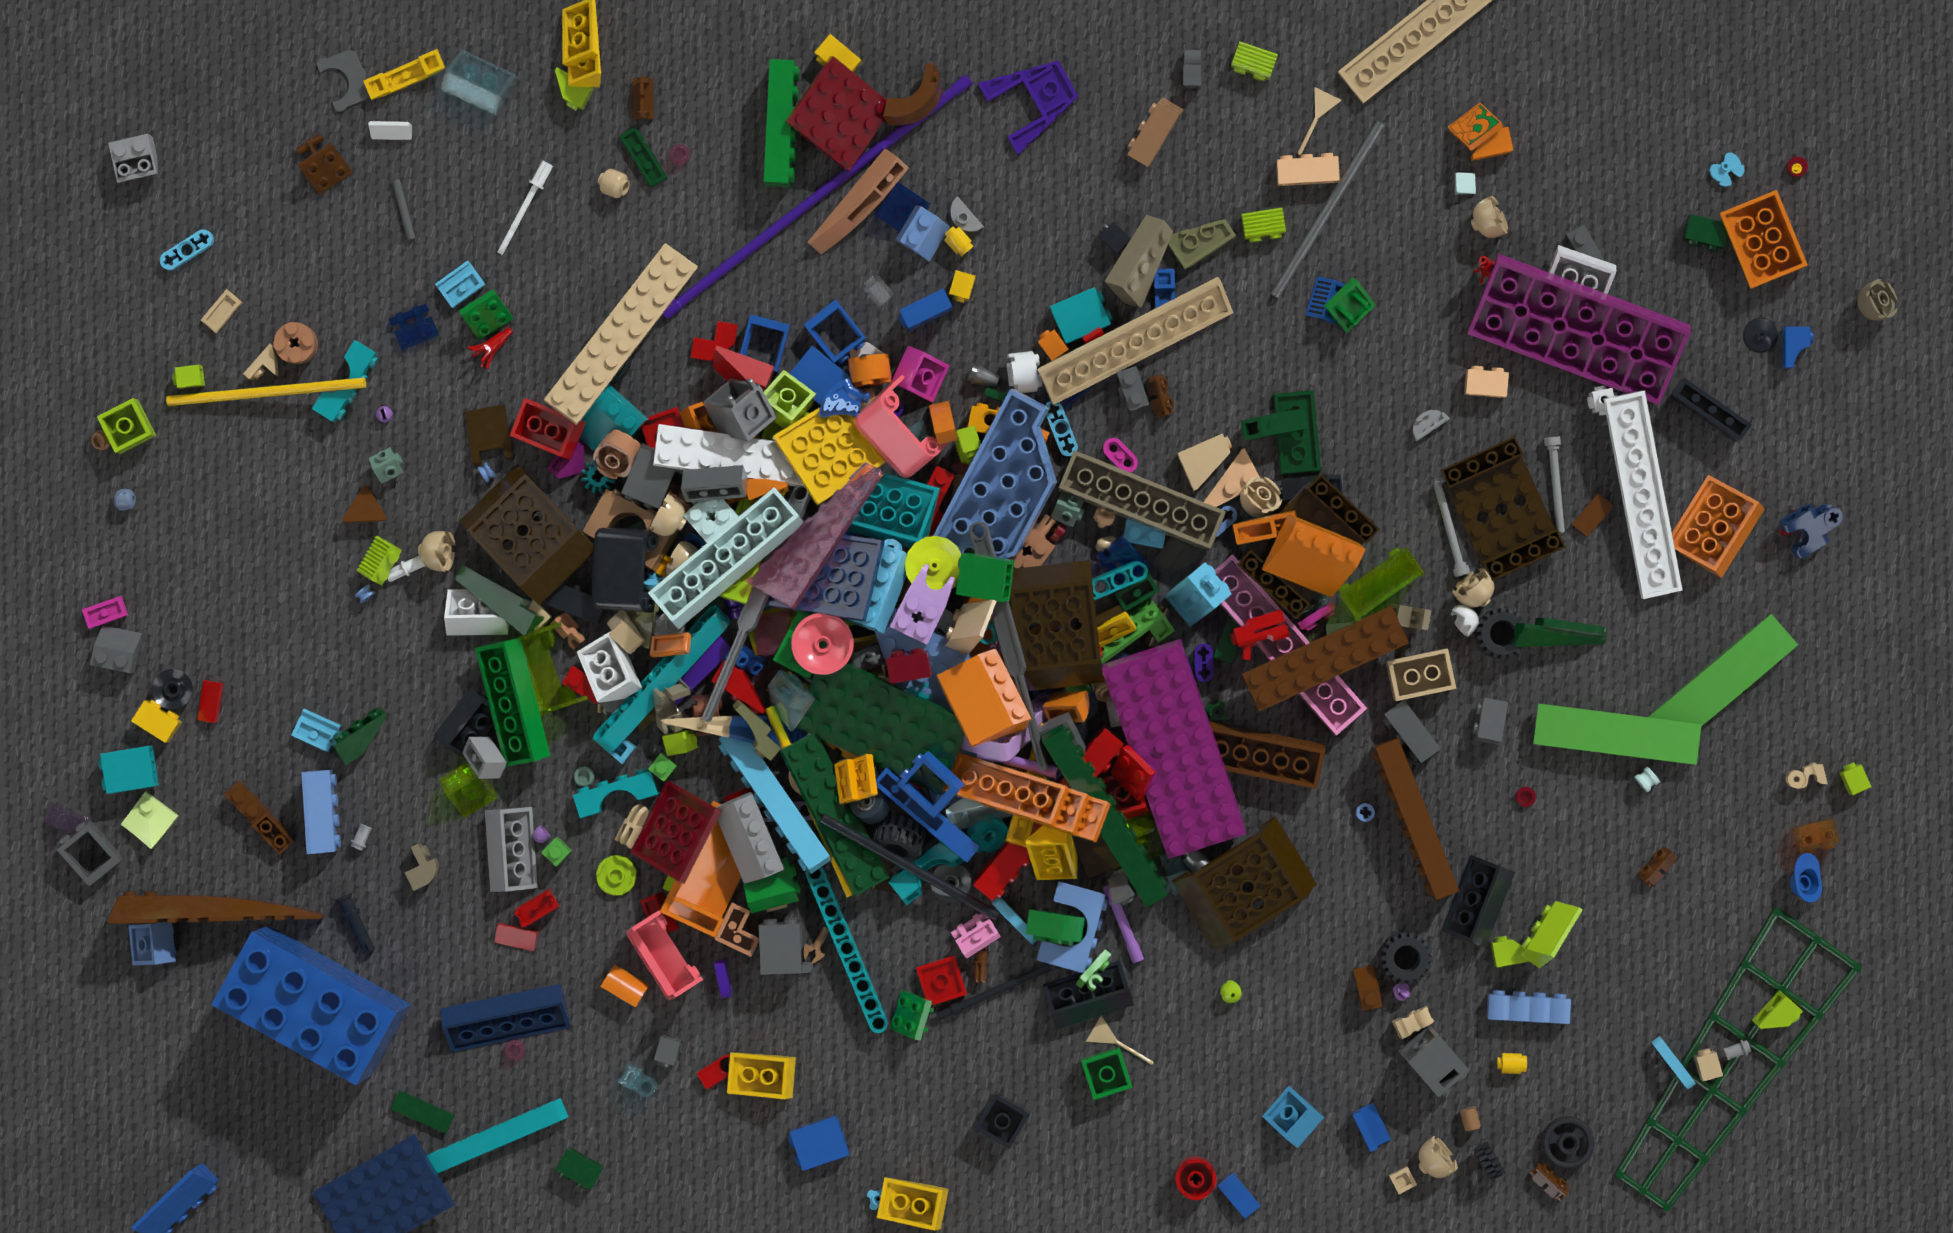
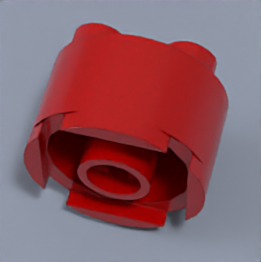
M1191 1156L1178 1164L1175 1171V1182L1181 1194L1188 1199H1204L1216 1186L1215 1170L1205 1158ZM1195 1173L1201 1177L1197 1179V1182H1193V1179H1190Z

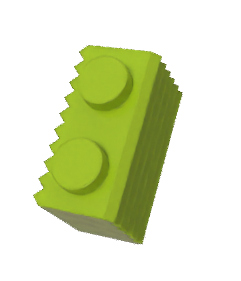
M1239 41L1231 67L1239 74L1245 75L1246 72L1253 74V78L1259 81L1269 80L1278 54Z
M1282 208L1241 215L1245 240L1249 239L1250 243L1262 241L1261 237L1270 236V239L1282 238V234L1286 233Z
M975 426L963 428L956 432L958 440L954 444L962 464L971 465L981 446Z
M376 536L363 561H361L359 568H357V572L383 585L384 581L388 579L393 565L398 561L402 550L387 540Z

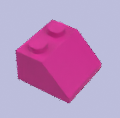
M907 346L892 381L903 375L905 378L897 385L898 387L933 402L949 369V365L923 351Z

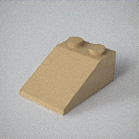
M986 600L966 603L959 610L956 609L951 619L954 621L953 626H949L944 637L947 639L945 646L968 655L983 638L997 601Z

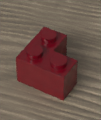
M923 648L912 649L911 653L910 651L905 652L904 649L893 650L886 658L890 684L928 678L933 675L929 651H923Z

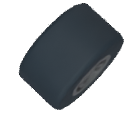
M878 787L877 795L850 802L853 814L864 823L871 825L884 820L891 808L889 797Z

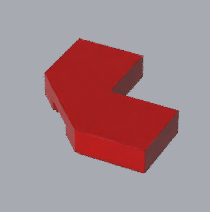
M718 321L714 341L694 337L691 358L712 361L716 345L725 349L733 347L735 345L738 325Z

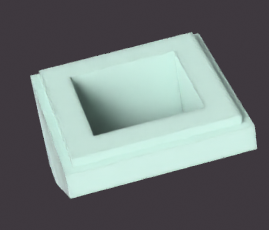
M1475 173L1454 174L1455 195L1476 194Z

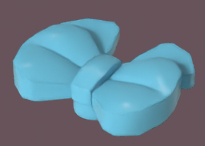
M1726 153L1724 162L1713 164L1709 169L1711 177L1715 181L1720 182V186L1724 187L1732 184L1728 175L1730 171L1738 177H1742L1744 174V165H1741L1739 158L1733 153Z
M647 570L643 588L652 590L665 577Z

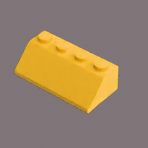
M1042 825L1026 840V847L1036 879H1077L1078 855L1072 835Z

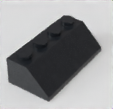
M1470 855L1458 886L1459 891L1455 894L1441 931L1486 948L1515 872Z
M1120 960L1110 963L1103 972L1099 970L1096 975L1102 977L1103 981L1101 984L1097 981H1092V984L1096 986L1094 991L1088 989L1087 983L1082 989L1076 985L1083 973L1043 984L1056 1030L1134 1005Z

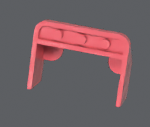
M901 375L889 383L855 417L854 422L856 428L901 477L909 478L938 455L950 442L938 445L937 439L934 437H926L920 442L893 413L899 406V398L893 389L905 378Z
M657 911L625 932L665 997L671 1000L703 979L699 977L700 973L695 966L691 967L685 962L666 932L665 925L668 924L660 911Z

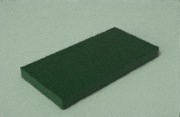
M1314 390L1273 394L1275 414L1305 408L1309 429L1277 435L1280 475L1320 472L1321 463Z

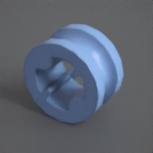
M487 462L484 463L483 467H478L479 472L487 483L490 482L491 478H496Z
M369 584L355 595L356 598H360L361 604L375 594V591L370 589L371 586Z
M1363 803L1357 807L1356 816L1358 819L1364 822L1373 819L1375 814L1373 806ZM1363 807H1367V810L1371 811V815H1367L1368 818H1363V815L1360 814V810H1363Z

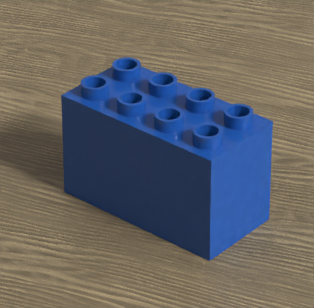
M270 925L251 932L211 1004L354 1085H358L372 1076L411 1006L410 1003Z

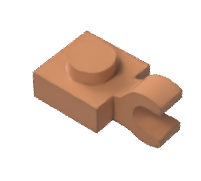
M564 612L550 623L563 639L568 637V644L572 649L577 648L585 640L584 636L576 630L579 626L567 612Z

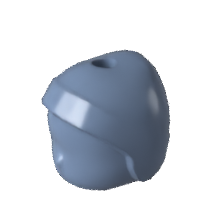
M130 489L118 490L114 495V505L121 511L134 508L136 503L135 494Z

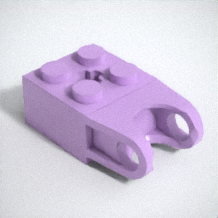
M927 564L923 566L909 587L890 626L926 645L942 616L955 580L954 577H950L944 587L939 590L929 588L926 583L927 570L929 568ZM920 611L922 613L921 616L924 617L923 621L915 622L912 614H917Z

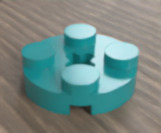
M994 814L986 815L985 818L979 820L967 830L968 837L980 846L976 851L978 853H981L980 851L990 853L999 849L1006 841L1004 838L1006 833L1008 834V827L999 817H995Z

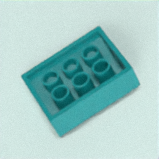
M609 384L582 418V421L586 423L580 439L595 451L603 438L613 430H620L634 438L649 419Z
M874 470L857 481L843 519L845 530L882 541L895 539L903 547L911 548L914 543L929 535L940 488Z

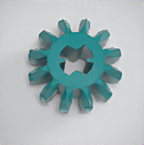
M593 460L594 467L589 463L586 464L590 469L589 472L582 470V473L586 474L587 477L581 478V481H589L585 485L586 489L593 485L592 493H596L597 488H599L600 494H603V486L607 490H611L607 483L615 484L616 481L605 475L600 479V482H597L598 480L596 479L594 480V476L597 475L599 470L597 469L596 461Z

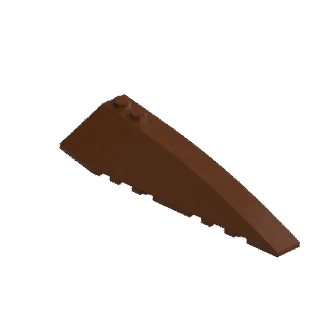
M124 891V895L117 896L108 920L109 923H157L165 920L167 923L182 922L183 920H187V922H201L203 920L208 922L248 920V918H252V920H267L268 918L273 920L289 918L322 919L324 918V913L247 898L211 895H156V891H144V895H136V891Z

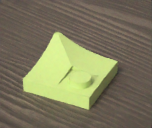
M145 792L121 825L138 837L150 849H153L179 815L148 792Z

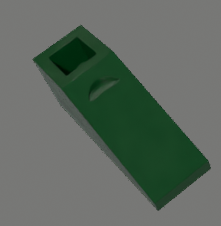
M1305 408L1240 421L1244 441H1253L1309 429Z
M381 707L369 711L366 717L352 722L349 728L335 733L333 738L329 740L345 765L364 754L385 721L387 714Z

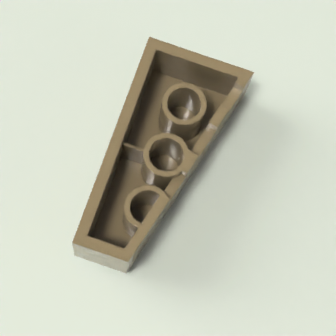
M1149 215L1144 217L1104 281L1125 304L1138 308L1143 306L1173 233V230L1162 219Z

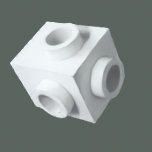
M1606 385L1594 387L1595 391L1589 393L1590 397H1587L1589 409H1592L1593 413L1599 412V416L1606 415L1605 405L1601 402V397L1611 398L1617 396V393L1613 392V388L1607 389Z

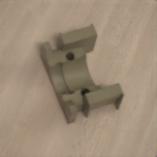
M679 679V684L673 685L670 688L664 687V691L660 692L657 688L653 689L657 727L664 734L668 733L667 726L675 733L686 729L665 724L661 720L690 718L684 711L679 712L676 705L677 699L690 695V688Z

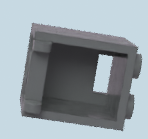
M731 378L702 402L717 431L739 440L750 441L777 418L760 384H755L751 378L746 381Z
M642 444L621 493L625 494L624 498L636 502L637 499L644 502L643 506L655 510V507L660 508L675 471L683 474V470L653 466L655 448Z
M785 918L784 922H777V919H765L759 925L761 975L811 972L813 964L811 962H803L802 921L797 922V918Z
M1430 1025L1422 1028V1031L1405 1046L1402 1044L1400 1046L1401 1049L1398 1051L1438 1097L1447 1094L1451 1086L1463 1080L1467 1075L1466 1073L1470 1071Z

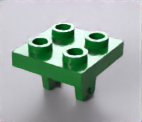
M1354 278L1345 284L1324 305L1346 333L1376 306L1360 283Z
M494 289L486 292L483 296L459 310L461 316L479 340L514 319Z
M902 990L890 1029L914 1040L921 1041L923 1031H928V1028L925 1027L928 1014L934 1011V1008H931L932 1001Z

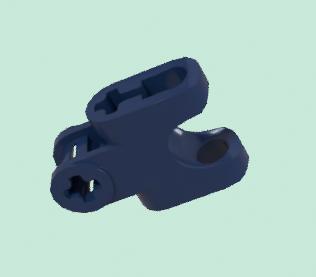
M1807 504L1781 519L1779 525L1783 531L1792 533L1800 529V538L1791 547L1794 557L1804 558L1827 544L1829 539L1826 533L1841 524L1843 514L1840 509L1829 504H1821L1816 509H1814L1812 504Z

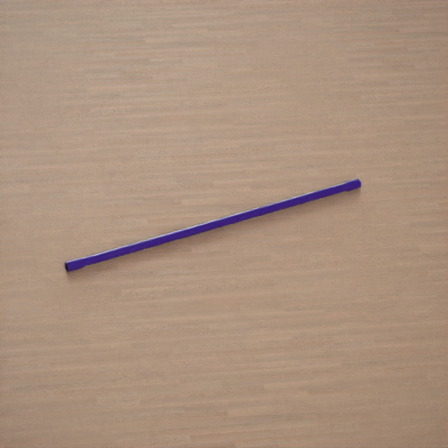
M965 74L943 92L939 103L929 115L918 122L899 126L859 157L850 171L842 170L681 296L674 299L663 315L668 320L702 291L879 156L884 149H888L948 101L970 87L973 83Z

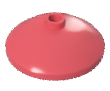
M822 613L810 615L798 624L792 636V651L796 661L802 668L814 674L827 675L837 672L847 664L853 652L854 642L852 633L848 625L839 617ZM822 641L827 643V647L824 649L819 647Z

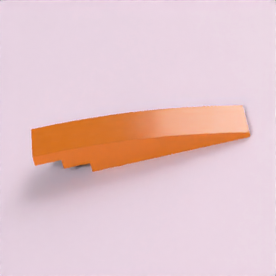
M959 753L952 769V773L965 784L956 794L957 796L1093 842H1097L1111 805L1107 801L1091 797L1086 793L1070 789L1065 785ZM947 784L944 789L945 792L950 788Z

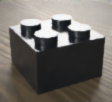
M995 1091L976 1122L974 1129L1010 1149L1029 1118L1030 1111Z

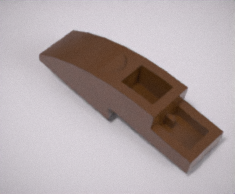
M240 780L224 793L228 800L252 824L251 826L279 855L295 842L263 802Z

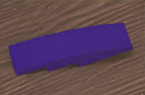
M722 635L711 644L680 678L690 688V692L730 652L732 646ZM685 697L677 699L676 705H678Z

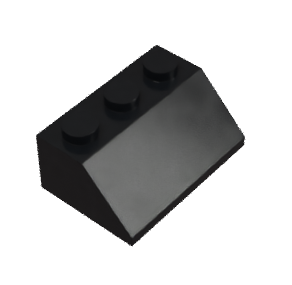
M470 687L433 736L443 746L466 760L462 752L469 737L491 738L496 732L488 699Z

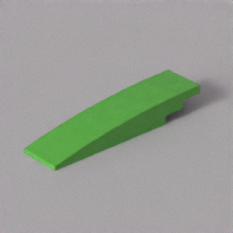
M1769 614L1758 625L1729 646L1648 717L1704 725L1798 644L1775 617Z
M1538 704L1533 744L1697 765L1702 724Z

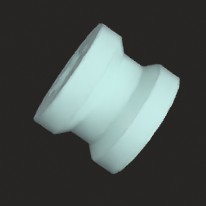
M1648 767L1644 768L1642 774H1637L1634 777L1646 792H1649L1654 784L1660 783L1657 776Z

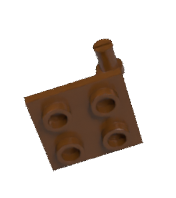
M321 133L312 139L308 138L305 140L306 143L296 148L300 155L310 149L313 155L297 165L319 195L353 173L332 143L317 152L315 146L325 140Z

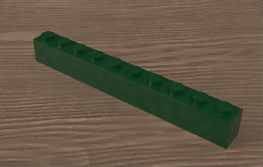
M1062 723L1041 735L1043 744L1073 790L1086 793L1091 797L1107 801L1111 804L1100 834L1145 906L1148 907L1167 896V882L1163 876L1159 878L1156 873L1158 868L1154 861L1147 859L1146 855L1148 853L1144 845L1137 843L1136 838L1138 837L1134 829L1127 827L1125 823L1127 819L1122 811L1118 812L1115 808V805H1117L1115 799L1111 794L1107 795L1105 792V783L1101 777L1097 779L1094 774L1096 772L1095 767L1091 761L1087 762L1083 757L1086 754L1080 744L1076 745L1073 741L1075 736L1071 729H1066Z

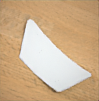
M867 342L857 352L853 349L850 352V356L854 358L862 354L884 353Z

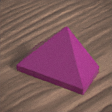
M578 442L571 460L557 455L547 469L559 479L582 473V470H584V446Z

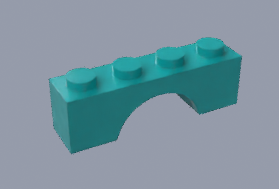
M356 340L353 341L344 356L350 367L349 379L365 378L367 380L368 376L366 373L369 368L373 369L377 364L378 358L376 357L378 353ZM356 389L322 392L312 409L332 422L341 421L346 413V410H344L348 403L351 404L357 395L355 393Z
M647 768L635 771L636 776L628 778L627 774L616 777V782L610 784L608 780L596 783L597 788L589 790L588 786L577 789L578 794L573 795L579 817L583 818L601 812L604 799L615 790L628 791L638 800L659 794L654 774L651 771L648 772Z
M939 840V843L934 847L927 848L923 855L912 863L928 871L931 867L940 864L956 868L964 860ZM905 870L895 873L889 881L891 887L906 906L923 894L921 888L922 880Z

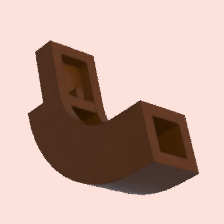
M926 63L922 84L913 95L907 98H887L883 116L889 125H908L918 122L929 115L937 106L943 91L938 84L940 82V72L934 63Z

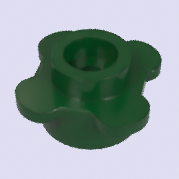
M1223 701L1206 706V711L1210 715L1209 721L1217 722L1228 719L1229 714L1224 708L1225 703Z

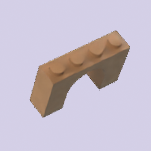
M606 489L582 532L594 539L595 533L599 528L614 527L619 520L628 516L642 518L647 530H649L658 512L649 508L646 511L640 507L641 503L638 501H628L623 498L624 494L615 489L611 492ZM678 529L669 536L658 535L656 548L653 551H645V567L655 572L657 571L677 536Z

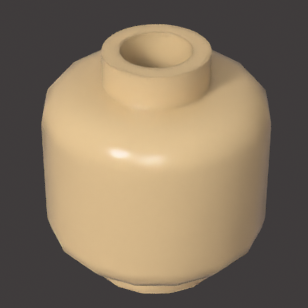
M608 169L605 173H601L598 178L600 191L605 195L620 198L628 192L630 182L626 174Z

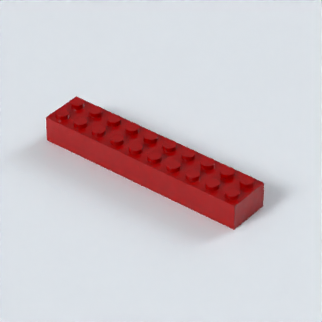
M1105 725L1094 735L1085 749L1086 755L1084 758L1087 762L1091 761L1095 767L1096 772L1094 774L1096 777L1100 772L1104 774L1109 769L1111 759L1113 757L1118 758L1124 745L1123 740ZM1063 774L1055 782L1072 789ZM1034 822L1030 836L1042 825ZM1005 841L974 878V886L992 901L995 897L999 899L1006 891L1005 885L1008 882L1013 883L1018 877V870L1021 866L1025 868L1031 860L1027 847Z

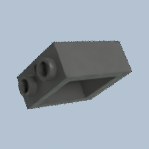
M91 820L86 824L84 822L80 823L74 829L76 832L71 836L68 834L58 842L60 845L57 848V851L88 886L92 885L122 859L120 853ZM87 831L110 856L89 874L66 849Z

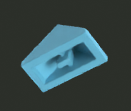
M625 738L610 754L621 764H624L637 747Z

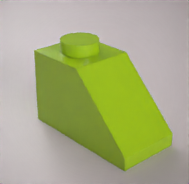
M557 67L555 73L562 97L567 102L566 106L575 111L578 108L583 110L594 88L569 86L568 73Z
M1507 936L1495 937V941L1490 942L1495 967L1529 962L1520 955L1523 949L1521 945L1511 938L1507 939Z
M1779 990L1752 1021L1761 1029L1787 1027L1796 1022L1803 1011Z

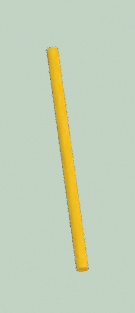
M355 378L167 396L166 402L168 406L366 388V379Z
M771 706L765 709L781 748L790 745L791 743L775 707ZM810 812L845 895L849 897L852 893Z

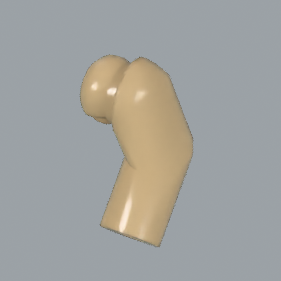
M1113 536L1102 537L1097 540L1095 545L1096 550L1099 552L1113 548L1120 555L1127 547Z

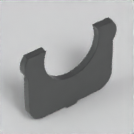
M346 50L328 59L321 58L316 63L320 73L326 69L335 68L344 72L348 78L349 88L346 95L342 99L332 102L336 112H343L347 107L367 100L370 97L363 82L367 79L366 71L362 68L358 55L354 51Z

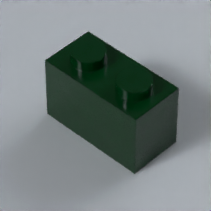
M1690 214L1687 217L1682 240L1687 241V245L1698 247L1699 244L1707 246V250L1718 252L1719 249L1725 248L1728 234L1722 221Z
M1148 573L1145 579L1112 594L1122 611L1126 612L1158 593L1159 589Z
M568 1147L556 1171L559 1172L558 1175L563 1179L576 1181V1185L581 1189L587 1190L588 1188L591 1190L600 1176L604 1165Z

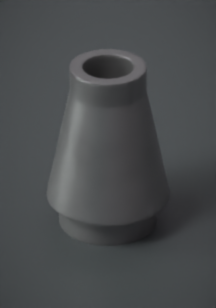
M972 365L967 380L972 381V384L996 387L999 376L980 365Z

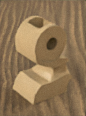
M1810 763L1802 767L1801 771H1789L1786 775V783L1793 788H1804L1807 786L1809 776L1813 774L1816 782L1827 784L1823 764Z
M1427 1006L1410 1012L1406 1018H1397L1392 1021L1401 1039L1434 1022Z

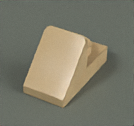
M269 344L243 373L248 379H259L265 372L264 367H267L273 374L279 375L277 353L273 344Z
M619 611L607 622L612 630L609 636L629 654L634 652L645 641L625 611Z

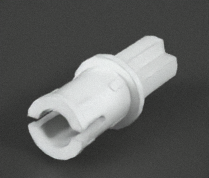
M420 555L406 562L401 561L400 565L393 567L389 573L388 581L392 582L405 575L409 576L411 572L425 567Z

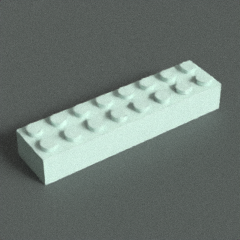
M774 487L650 590L648 594L679 629L804 525V522Z

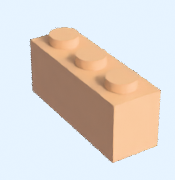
M1323 153L1321 157H1313V154L1301 155V158L1293 159L1292 155L1280 156V159L1276 161L1277 186L1338 183L1340 181L1338 156H1333V153Z

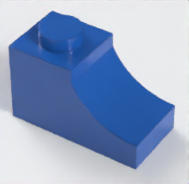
M1810 327L1782 328V369L1794 368V362L1798 353L1803 348H1809L1810 344H1813L1814 335L1813 331H1810Z

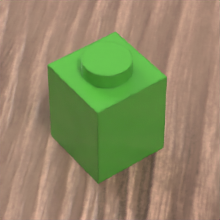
M660 753L648 770L665 782L678 764L664 753Z
M556 837L541 853L555 866H559L572 850L559 837Z

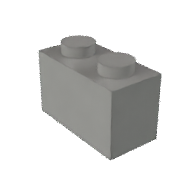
M490 737L468 738L462 753L479 779L500 778L507 762Z

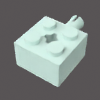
M724 499L693 501L692 504L694 506L684 514V517L706 543L739 517Z

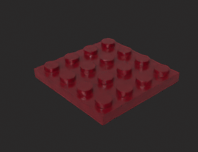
M830 56L785 122L845 171H850L884 122L885 118L883 115L887 100L838 59Z
M667 780L630 853L678 882L685 884L721 810Z

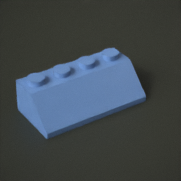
M333 770L301 772L307 854L338 851V847L341 846L340 835H337L336 830L340 823L339 815L335 814V806H338V795L334 794V786H337L336 774H333Z

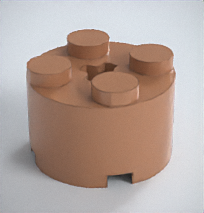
M289 322L277 331L273 346L278 356L292 364H304L312 360L316 355L318 340L315 332L308 326L297 322ZM294 340H298L299 347L294 346Z
M613 430L603 438L595 449L593 460L598 465L597 469L606 477L612 479L622 476L626 477L631 471L641 445L630 435L620 430Z

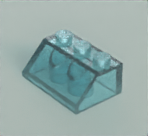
M461 49L446 69L440 89L496 115L503 105L516 75Z

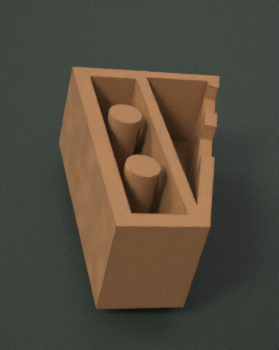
M1164 97L1157 104L1153 103L1148 111L1150 117L1147 122L1143 120L1138 128L1140 134L1137 139L1133 137L1127 146L1130 149L1127 155L1149 167L1184 109Z

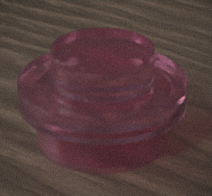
M683 144L674 145L670 150V158L676 164H685L690 158V151Z
M512 1040L505 1047V1054L511 1060L521 1059L526 1051L525 1045L519 1040Z

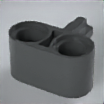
M875 643L852 652L847 663L866 671L882 665V663H885L879 643Z

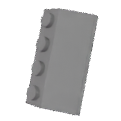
M749 792L716 806V808L721 810L717 821L744 884L784 870L752 793Z
M532 807L485 810L490 892L538 888Z

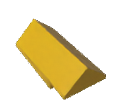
M583 0L562 9L563 65L568 67V85L571 87H600L601 66L595 0Z

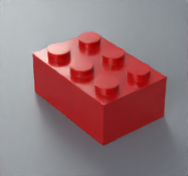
M524 398L509 436L571 460L586 422L581 420L576 425L557 410Z

